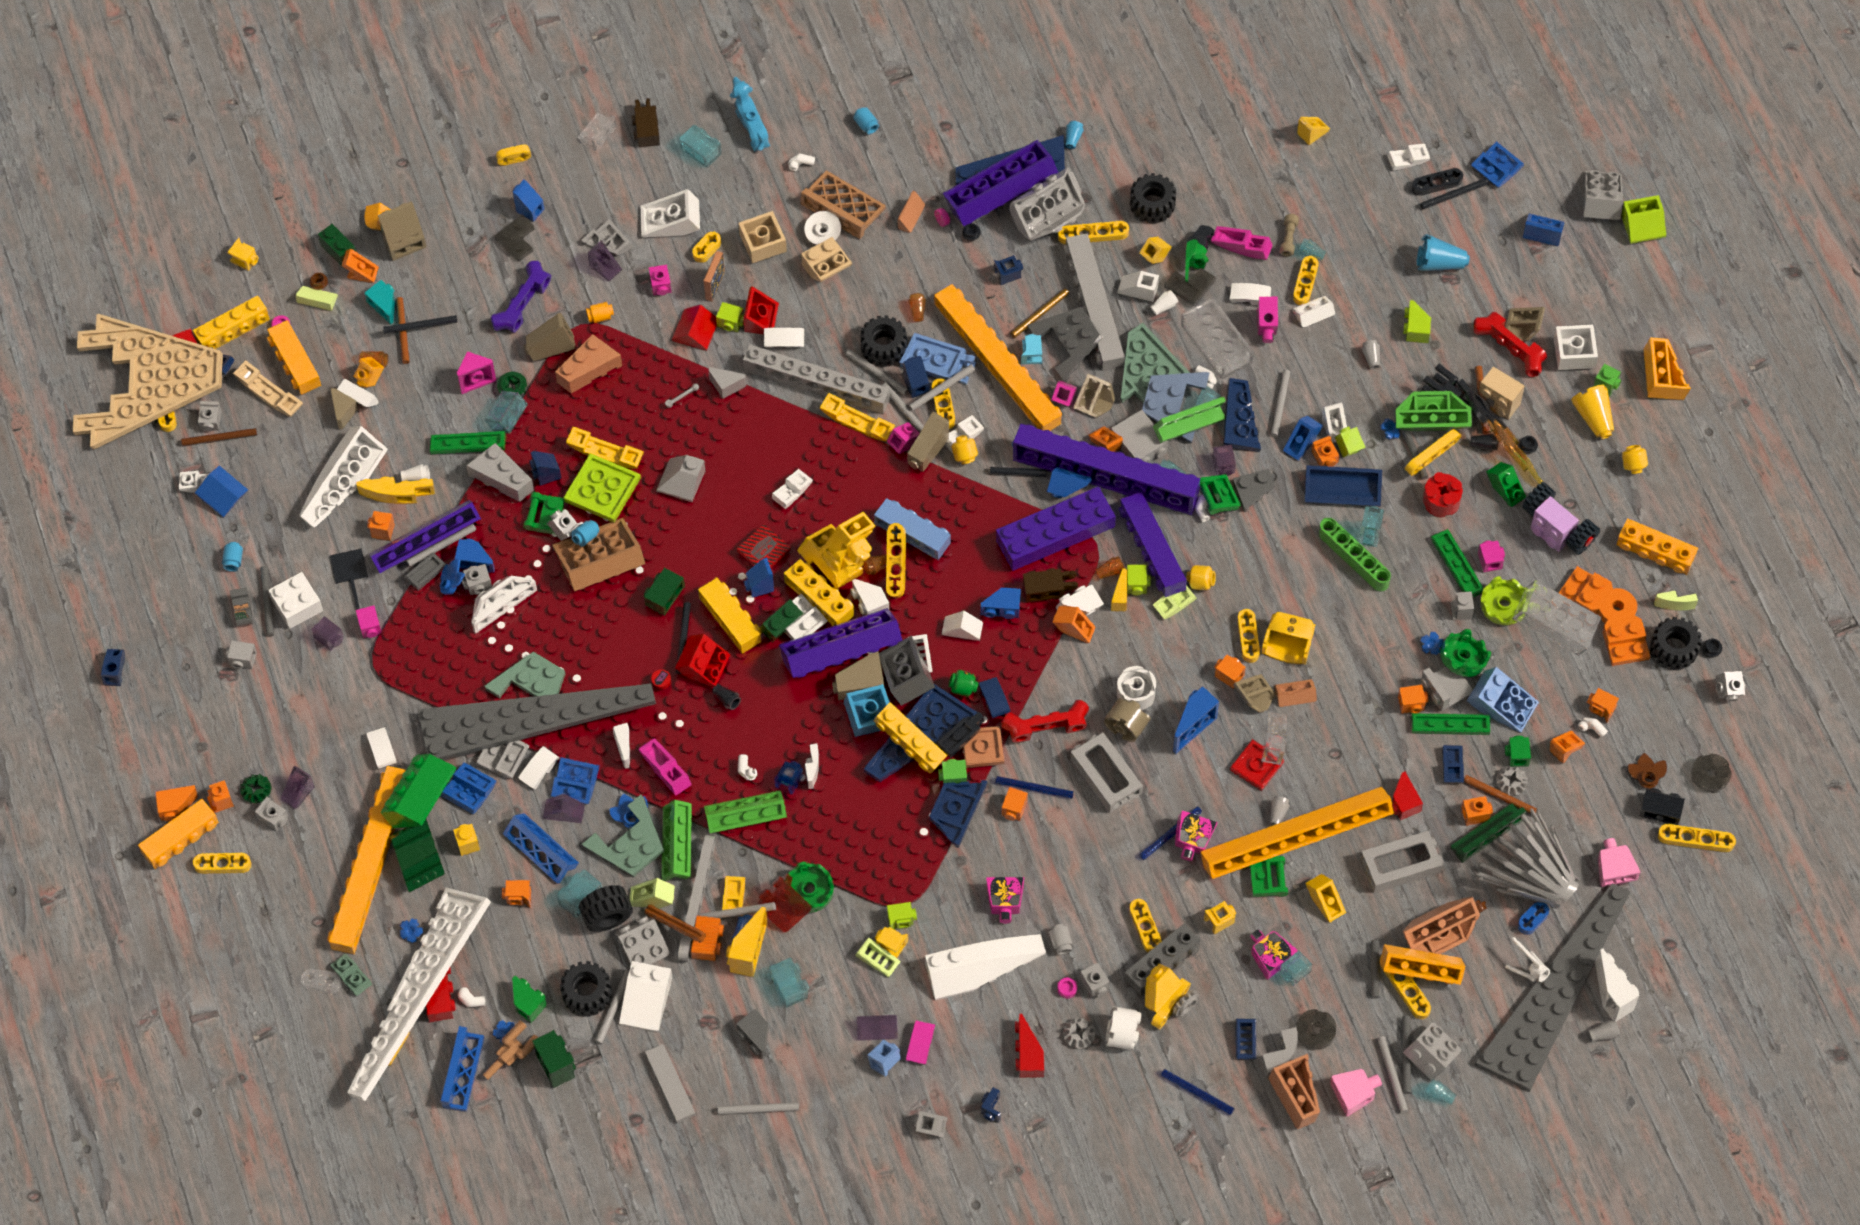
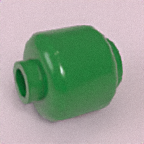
M957 670L951 674L948 687L951 688L953 694L969 697L972 692H976L978 682L975 681L976 677L973 673Z

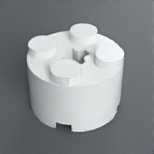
M1140 666L1126 668L1117 681V699L1122 698L1128 702L1134 700L1140 704L1141 710L1153 704L1156 692V679L1154 675Z
M1112 1006L1110 1014L1113 1017L1108 1020L1106 1046L1126 1050L1134 1049L1139 1035V1031L1135 1030L1137 1029V1024H1140L1141 1012Z

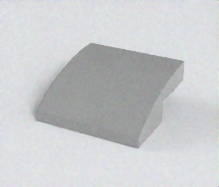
M518 740L484 749L476 765L494 774L512 779L529 745Z

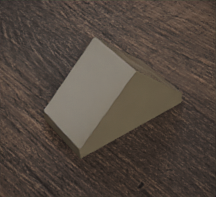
M332 388L331 394L340 430L350 421L358 407L355 399Z

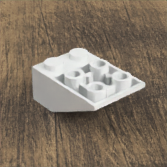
M1602 948L1595 964L1602 1007L1612 1020L1618 1021L1634 1011L1639 998V992L1636 986L1630 984L1626 979L1625 972L1615 965L1612 955L1606 953Z

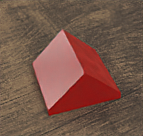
M753 286L749 289L743 317L744 332L764 335V328H774L779 303Z
M701 304L684 309L672 341L707 351L717 327L716 316Z

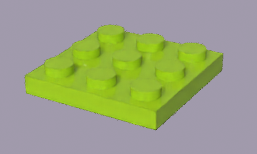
M590 453L564 496V502L615 523L640 481L641 475Z

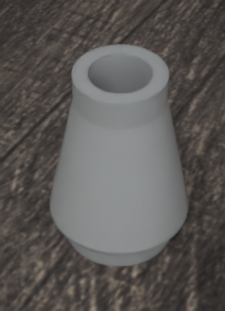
M1376 340L1364 342L1362 344V351L1369 364V368H1379L1380 345L1377 344Z
M1274 796V799L1271 800V825H1276L1283 821L1290 807L1289 799Z
M1610 1019L1589 1030L1592 1042L1616 1039V1036L1620 1035L1616 1021H1610Z

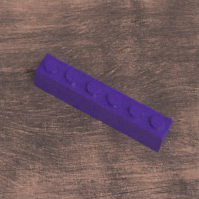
M1142 492L1120 499L1121 507H1119V513L1122 518L1126 519L1127 529L1129 533H1133L1134 543L1136 547H1140L1142 559L1148 563L1149 573L1152 577H1155L1158 591H1162L1165 597L1185 591L1186 578Z
M468 500L373 551L369 555L379 573H382L481 518L472 501Z

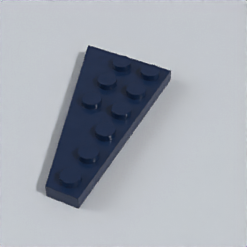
M1064 135L1040 142L1052 156L1058 173L1065 169ZM1021 148L956 167V185Z
M934 684L935 688L925 692L906 718L936 745L963 718H972L977 712ZM889 737L866 765L864 772L878 782H881L915 759L909 757L900 745L895 744Z

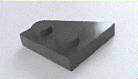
M1269 469L1233 478V484L1244 512H1247L1255 502L1258 503L1265 494H1268L1275 487Z

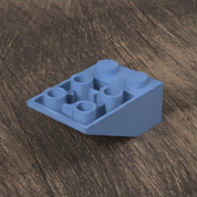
M1497 667L1483 672L1467 699V702L1482 714L1490 715V718L1519 733L1522 732L1539 703Z

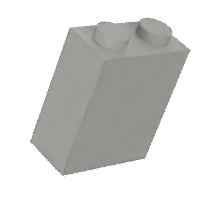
M1143 410L1111 428L1113 432L1122 436L1123 442L1120 450L1125 456L1140 458L1145 462L1151 463L1152 460L1157 457H1163L1167 452L1168 441L1160 443L1153 428L1154 424Z

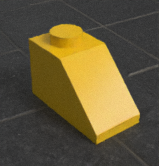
M1321 873L1305 883L1312 900L1328 922H1332L1346 913L1332 879Z
M1158 964L1146 978L1145 1007L1156 1013L1159 1012L1183 984L1170 968Z

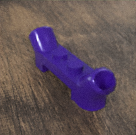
M530 261L526 265L525 269L528 280L520 286L517 296L511 299L508 309L492 314L491 321L495 331L508 329L514 333L517 332L523 324L522 311L535 292L543 294L551 281V274L543 271L542 264L539 261Z

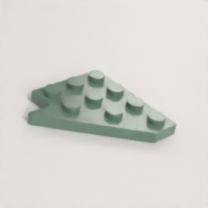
M1141 323L1128 332L1121 402L1123 403L1135 394L1144 404L1152 375L1190 373L1145 324Z

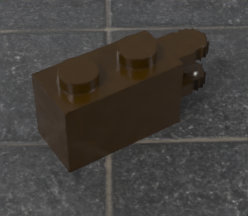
M646 98V106L640 107L639 99H635V115H631L632 125L636 126L637 129L633 130L634 141H638L639 148L660 146L656 105L651 106L650 98Z
M1050 568L1046 571H1029L1023 574L1026 603L1059 599L1064 596V591L1077 589L1079 587L1077 582H1063L1064 580L1074 579L1077 576L1076 572H1061V569Z

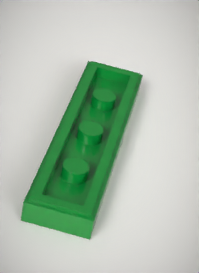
M505 431L431 435L430 453L484 452L495 443L502 450H505L506 433Z
M1449 529L1431 536V541L1461 591L1472 592L1473 598L1482 594L1484 589Z
M1412 713L1411 715L1412 734L1490 735V715Z

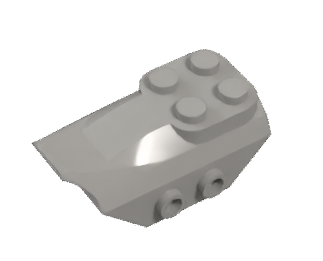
M1067 167L1057 174L1046 177L1045 182L1032 186V190L1011 202L1009 210L1019 232L1031 241L1050 233H1057L1063 229L1064 225L1075 222L1076 218L1082 214L1086 205L1081 196V189L1075 175Z

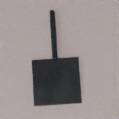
M362 548L330 555L336 584L350 581L356 610L360 609L354 580L368 577Z

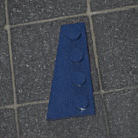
M1229 378L1223 446L1260 452L1261 446L1258 441V430L1255 426V415L1252 410V399L1247 380Z

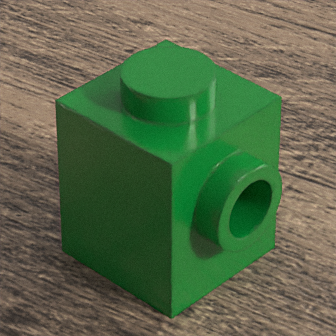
M1518 735L1509 738L1508 745H1505V756H1508L1511 767H1529L1531 761L1529 737Z

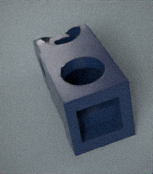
M107 649L101 671L104 685L121 686V676L125 662V651L123 649Z

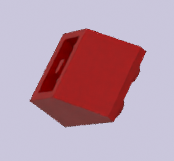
M705 634L691 635L675 669L688 679L715 687L730 654Z

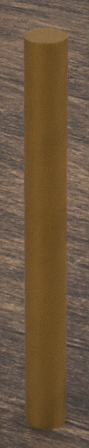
M1064 288L1015 328L1011 335L1014 338L1019 336L1028 328L1029 324L1036 322L1069 295L1068 290Z

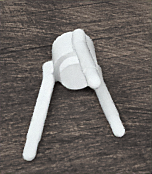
M1513 937L1512 941L1533 963L1529 967L1530 974L1506 965L1505 968L1529 978L1532 982L1536 980L1543 982L1549 976L1550 969L1532 951L1529 952Z

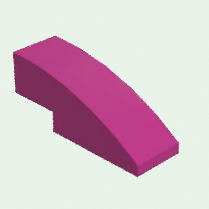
M1221 226L1216 227L1215 236L1211 239L1213 244L1224 249L1262 260H1267L1273 246L1269 237L1252 235L1251 230Z
M655 738L639 748L645 760L675 796L691 786L688 775L677 765L672 755Z

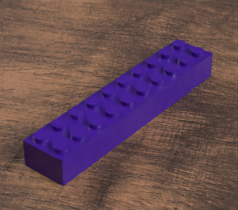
M1020 424L1013 441V461L1039 469H1047L1048 472H1052L1056 467L1092 477V481L1089 484L1126 496L1142 492L1145 500L1149 503L1191 516L1199 497L1200 478H1197L1195 475H1187L1176 469H1167L1156 463L1145 462L1140 458L1125 456L1121 452L1109 451L1104 447L1092 446L1085 441H1076L1068 436L1056 435L1049 430L1043 431L1032 425Z

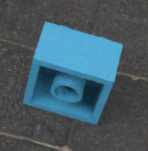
M883 684L846 693L844 705L855 737L881 731L873 720L889 704Z

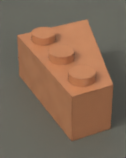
M592 334L555 372L557 383L570 393H573L591 383V380L599 376L603 377L608 371L621 367V355Z

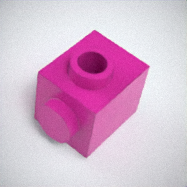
M667 265L649 267L653 296L672 293Z
M907 422L894 428L887 442L901 454L910 450L920 433Z
M1485 541L1479 544L1478 556L1483 572L1502 569L1505 552L1503 547H1500L1499 542Z

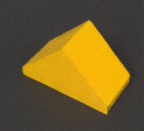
M1300 117L1297 134L1310 145L1326 134L1330 128L1319 117Z

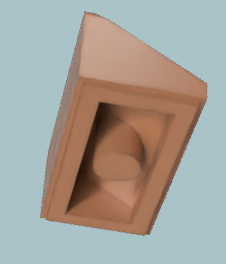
M915 191L909 196L898 217V229L908 233L912 232L925 207L924 202Z
M1312 679L1274 685L1279 707L1317 701L1316 688Z

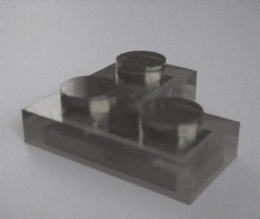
M520 215L497 233L495 240L520 262L533 252L532 247L523 238L535 230L534 225L526 217Z
M1200 268L1191 280L1188 279V282H1185V277L1175 271L1165 282L1164 288L1171 290L1175 295L1195 306L1216 281V277Z

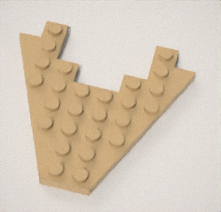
M97 314L96 330L78 331L77 349L79 351L113 348L112 362L114 365L130 363L129 393L110 395V412L74 415L73 433L75 435L91 434L90 447L96 449L220 389L222 386V352Z

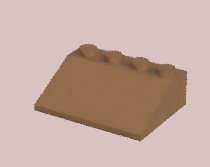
M623 518L616 520L615 523L610 522L600 526L597 537L585 546L576 545L572 538L552 545L574 591L582 590L587 586L600 583L605 579L618 576L623 572L636 569L645 564L641 547Z

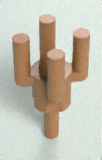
M519 1020L502 1038L503 1045L495 1052L499 1058L483 1073L488 1080L504 1063L511 1066L517 1058L524 1059L534 1049L532 1040L538 1038L535 1034L524 1045L516 1039L527 1027L522 1021Z

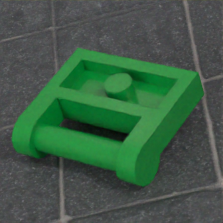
M1227 475L1200 478V489L1209 506L1208 511L1211 515L1239 509L1241 506ZM1207 485H1210L1218 503H1215Z
M532 492L530 496L531 504L523 528L529 531L555 534L547 523L552 519L550 516L558 509L560 511L563 510L564 498ZM538 503H543L539 523H535L534 519Z
M1275 856L1250 865L1253 897H1285L1288 895V888L1285 884L1284 865L1286 863L1284 856ZM1270 865L1276 866L1278 887H1272Z

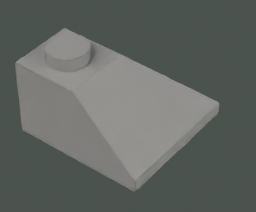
M689 455L670 458L658 485L657 492L693 502L705 473L704 460Z

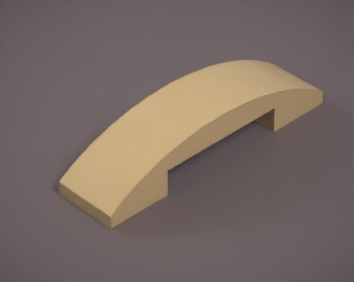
M246 360L233 373L258 398L289 417L303 405V402L291 393H285L262 376L260 370Z

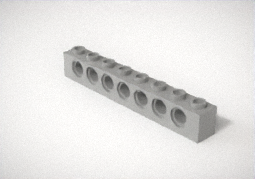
M749 345L743 358V367L746 372L819 395L827 396L830 393L844 400L845 403L883 415L890 400V388L753 345Z

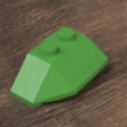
M1451 391L1412 392L1395 410L1396 429L1408 431H1451L1452 429L1472 427L1471 407L1466 405Z

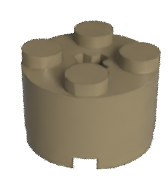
M1118 698L1104 718V724L1115 735L1119 732L1123 735L1122 739L1135 742L1151 718L1140 709L1141 706L1136 701L1131 700L1128 702Z

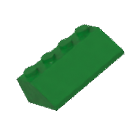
M431 754L416 755L411 760V764L403 773L401 780L395 786L393 793L385 802V806L380 813L393 829L422 826L457 768Z

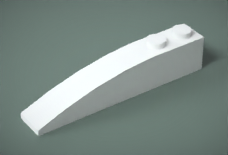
M362 426L350 427L317 478L299 517L312 528H315L349 494L357 490V481L370 477L388 449Z
M1041 934L1019 936L965 945L925 955V966L935 1000L975 991L981 985L987 982L990 983L996 980L997 977L1010 973L1014 968L1046 954Z

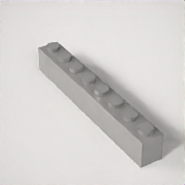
M1088 233L1067 237L1066 245L1063 246L1065 256H1068L1070 260L1068 261V267L1070 272L1073 271L1074 274L1072 276L1074 287H1078L1079 290L1077 291L1078 301L1082 302V308L1086 311L1102 336L1093 348L1097 351V354H1095L1097 364H1101L1102 371L1124 367L1125 356Z

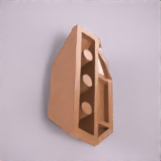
M1473 897L1448 902L1412 920L1403 930V934L1410 949L1442 954L1468 940L1480 913Z

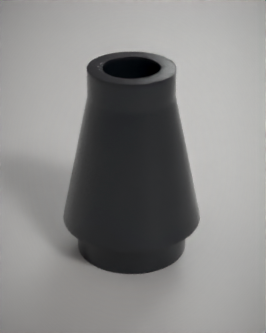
M1494 433L1471 436V447H1477L1490 452L1498 450L1499 436L1494 435Z
M720 684L713 688L712 693L716 695L726 709L734 710L740 704L741 698L737 692Z

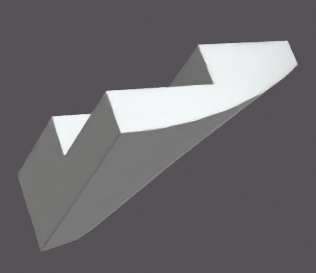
M610 219L596 231L593 229L582 239L584 244L615 255L623 254L633 247L632 243Z

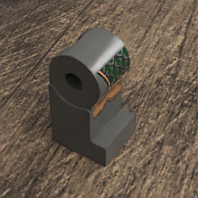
M247 587L230 590L237 627L253 624L251 602Z

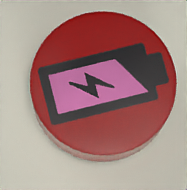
M660 669L652 674V685L656 689L663 690L670 686L671 676L668 671Z

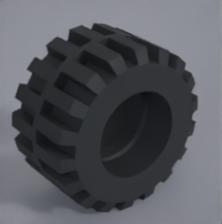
M1151 173L1149 176L1144 174L1143 178H1137V182L1134 181L1130 191V206L1136 218L1140 217L1141 221L1146 220L1147 223H1151V221L1159 223V220L1163 222L1166 220V217L1169 218L1172 215L1176 204V188L1172 181L1169 182L1168 177L1163 178L1162 174L1157 176L1155 173ZM1156 195L1161 200L1152 202L1146 200L1145 197Z
M880 315L877 316V319L871 318L870 323L866 322L864 328L861 329V352L865 359L868 358V362L871 364L875 362L876 366L883 364V367H887V364L892 366L895 364V361H901V357H903L907 349L906 328L902 326L901 321L896 322V318L892 317L890 319L887 315H885V318H881ZM881 337L893 340L887 345H880L875 342V340Z
M1673 617L1672 620L1666 618L1664 622L1661 621L1658 624V627L1656 626L1650 643V651H1653L1652 657L1657 658L1656 662L1658 664L1662 663L1664 668L1669 666L1671 667L1670 670H1675V667L1681 670L1684 666L1687 668L1691 663H1694L1698 656L1702 639H1700L1701 633L1697 632L1698 627L1696 625L1692 626L1693 622L1690 620L1686 622L1685 618L1682 617L1681 620ZM1670 638L1679 639L1686 647L1680 649L1673 648L1666 640Z
M620 885L599 888L584 897L578 906L587 929L594 932L615 928L625 922L633 913V907L626 891Z
M582 961L578 962V966L571 965V970L566 969L564 972L565 977L562 976L560 984L565 1006L569 1007L572 1013L577 1011L579 1016L585 1013L586 1017L590 1016V1013L598 1014L599 1009L603 1011L605 1004L608 1005L612 997L608 973L605 972L603 967L599 968L597 963L591 965V961H586V964H582ZM584 982H591L597 985V989L587 996H582L575 992L577 986Z

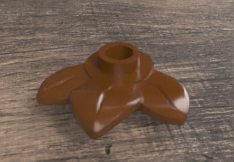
M1643 753L1637 764H1628V772L1632 778L1639 780L1643 788L1651 789L1655 788L1659 779L1665 776L1667 764L1665 760L1654 764L1652 759L1646 753ZM1648 778V779H1650L1652 782H1647V781H1645V779Z

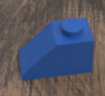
M1309 416L1299 419L1283 451L1293 458L1300 460L1315 441L1323 425Z
M1056 467L1052 471L1047 492L1052 493L1051 495L1056 498L1066 497L1087 486L1092 481V477Z
M459 539L455 559L461 560L459 568L468 569L471 566L485 564L487 571L494 573L493 560L478 541Z
M763 558L746 572L744 586L747 592L750 591L752 598L774 591L773 573L767 558Z

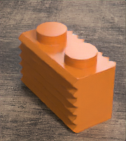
M696 916L695 928L703 931L706 934V938L701 943L693 940L691 956L693 959L716 961V955L721 953V943H718L719 936L723 937L724 925H721V918Z

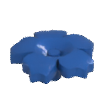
M1389 418L1384 419L1385 422L1380 427L1381 430L1385 431L1386 438L1389 440L1391 438L1398 439L1400 433L1398 432L1399 429H1396V423Z
M1432 631L1430 632V637L1425 635L1420 640L1424 643L1422 651L1425 653L1430 651L1431 654L1435 655L1440 653L1439 648H1441L1444 642L1436 632Z
M412 918L410 921H402L400 924L402 928L400 936L402 939L407 938V941L412 943L417 941V937H420L423 933V928L418 927L417 919Z
M504 1020L499 1021L497 1029L493 1030V1036L496 1039H500V1043H502V1038L515 1026L514 1022H507L506 1025Z

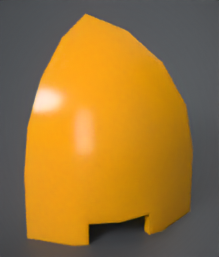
M380 202L366 206L365 223L367 227L372 230H381L378 215L391 209Z

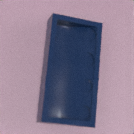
M1306 466L1305 503L1381 507L1382 469Z

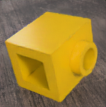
M1158 236L1151 237L1145 242L1140 254L1150 263L1163 262L1171 246Z
M463 824L453 829L461 856L480 850L472 824Z

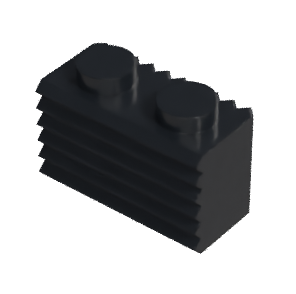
M1656 788L1646 789L1639 816L1678 825L1685 798H1681L1676 793H1662L1661 790Z

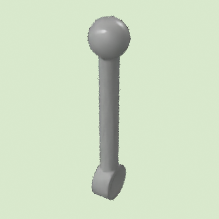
M693 384L692 388L688 389L672 400H667L665 402L666 407L671 408L673 406V403H675L679 399L683 398L692 391H697L699 389V385Z

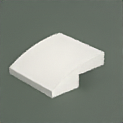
M801 593L793 602L803 614L784 633L794 640L814 633L827 622V619Z

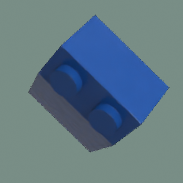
M1203 686L1199 690H1194L1188 697V702L1174 737L1173 752L1175 754L1217 719L1219 701Z

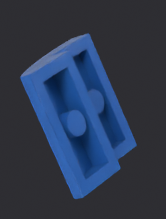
M1496 141L1471 166L1499 188L1511 179L1524 164Z
M561 757L557 777L554 778L551 796L589 804L600 765Z
M464 762L453 774L452 781L444 788L441 797L474 815L494 788L496 780Z

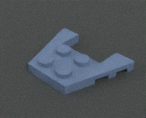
M1210 372L1152 375L1142 410L1149 418L1156 422L1162 418L1179 413L1186 386L1205 390ZM1195 431L1181 437L1192 443Z

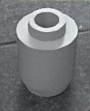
M1063 924L1054 925L1052 930L1049 931L1054 951L1057 952V955L1070 953L1073 943L1068 927L1063 926Z

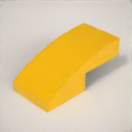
M725 876L722 910L743 907L745 877Z

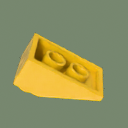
M765 907L760 908L735 936L732 945H728L726 957H728L727 965L730 966L731 973L754 977L767 927Z

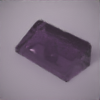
M897 1015L858 1016V1041L898 1039Z

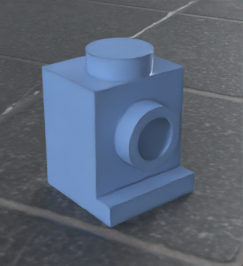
M885 1040L881 1041L868 1054L870 1067L886 1077L888 1071L901 1059L899 1048L894 1043L890 1044Z

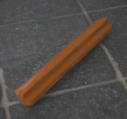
M648 905L645 909V914L699 943L703 942L706 938V934L703 931L653 905Z

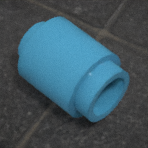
M866 107L856 110L854 120L859 127L868 134L876 132L879 124L871 111Z
M592 520L585 521L572 531V541L576 545L585 546L597 537L599 526Z
M230 542L224 546L222 565L226 571L235 572L241 566L243 547L239 543Z

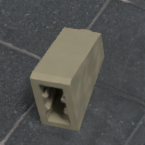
M562 313L556 314L525 336L526 344L524 349L533 361L575 349L574 335Z
M935 412L931 414L907 453L908 463L912 468L923 472L949 440V421Z
M878 651L871 653L835 675L836 682H832L833 693L838 695V700H844L846 693L884 685Z

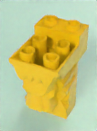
M862 512L838 525L837 528L830 524L808 536L797 551L808 564L814 562L838 589L862 575V566L864 561L870 557L869 553L872 550V547L865 538L873 532L872 530L875 525Z

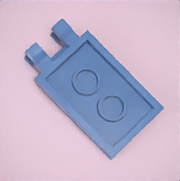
M917 333L913 334L900 361V366L903 367V362L908 358L921 356L926 374L948 380L960 372L963 365L967 367L972 364L974 368L976 366V362H974L975 356L967 355L964 348ZM966 376L958 382L966 385L969 377Z

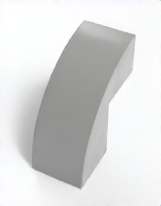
M1296 1027L1280 1031L1279 1039L1283 1050L1262 1054L1261 1062L1266 1080H1268L1273 1068L1293 1060L1298 1039Z

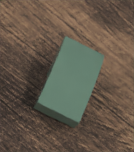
M346 953L330 965L356 997L372 985L370 979Z

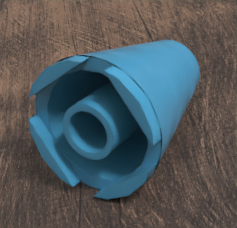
M1424 234L1421 239L1424 241L1423 246L1419 245L1416 263L1417 266H1420L1418 270L1464 269L1465 266H1468L1470 256L1467 255V251L1431 235Z

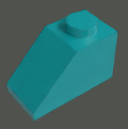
M380 280L364 294L366 302L391 325L394 323L395 291L389 283L386 284Z

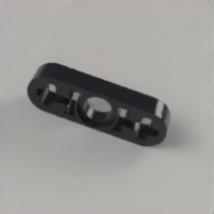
M1452 168L1417 177L1413 181L1412 191L1418 196H1423L1457 187L1462 184L1463 172L1458 168ZM1440 179L1443 183L1436 185L1433 183V180Z

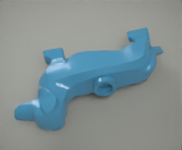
M734 77L730 97L736 98L734 103L736 106L735 112L749 133L750 145L753 151H761L763 148L770 147V144L768 142L767 130L762 123L755 104L748 95L752 92V87Z

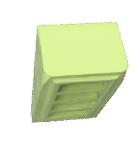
M870 938L863 943L855 954L860 960L888 978L900 963V960ZM870 947L872 950L866 955L865 951ZM875 951H876V952L879 953V954H878L877 957L873 960L871 957L873 956V954H874ZM882 956H884V961L881 963V965L878 964L877 962L880 960ZM889 960L892 961L891 965L886 970L884 966L887 964Z

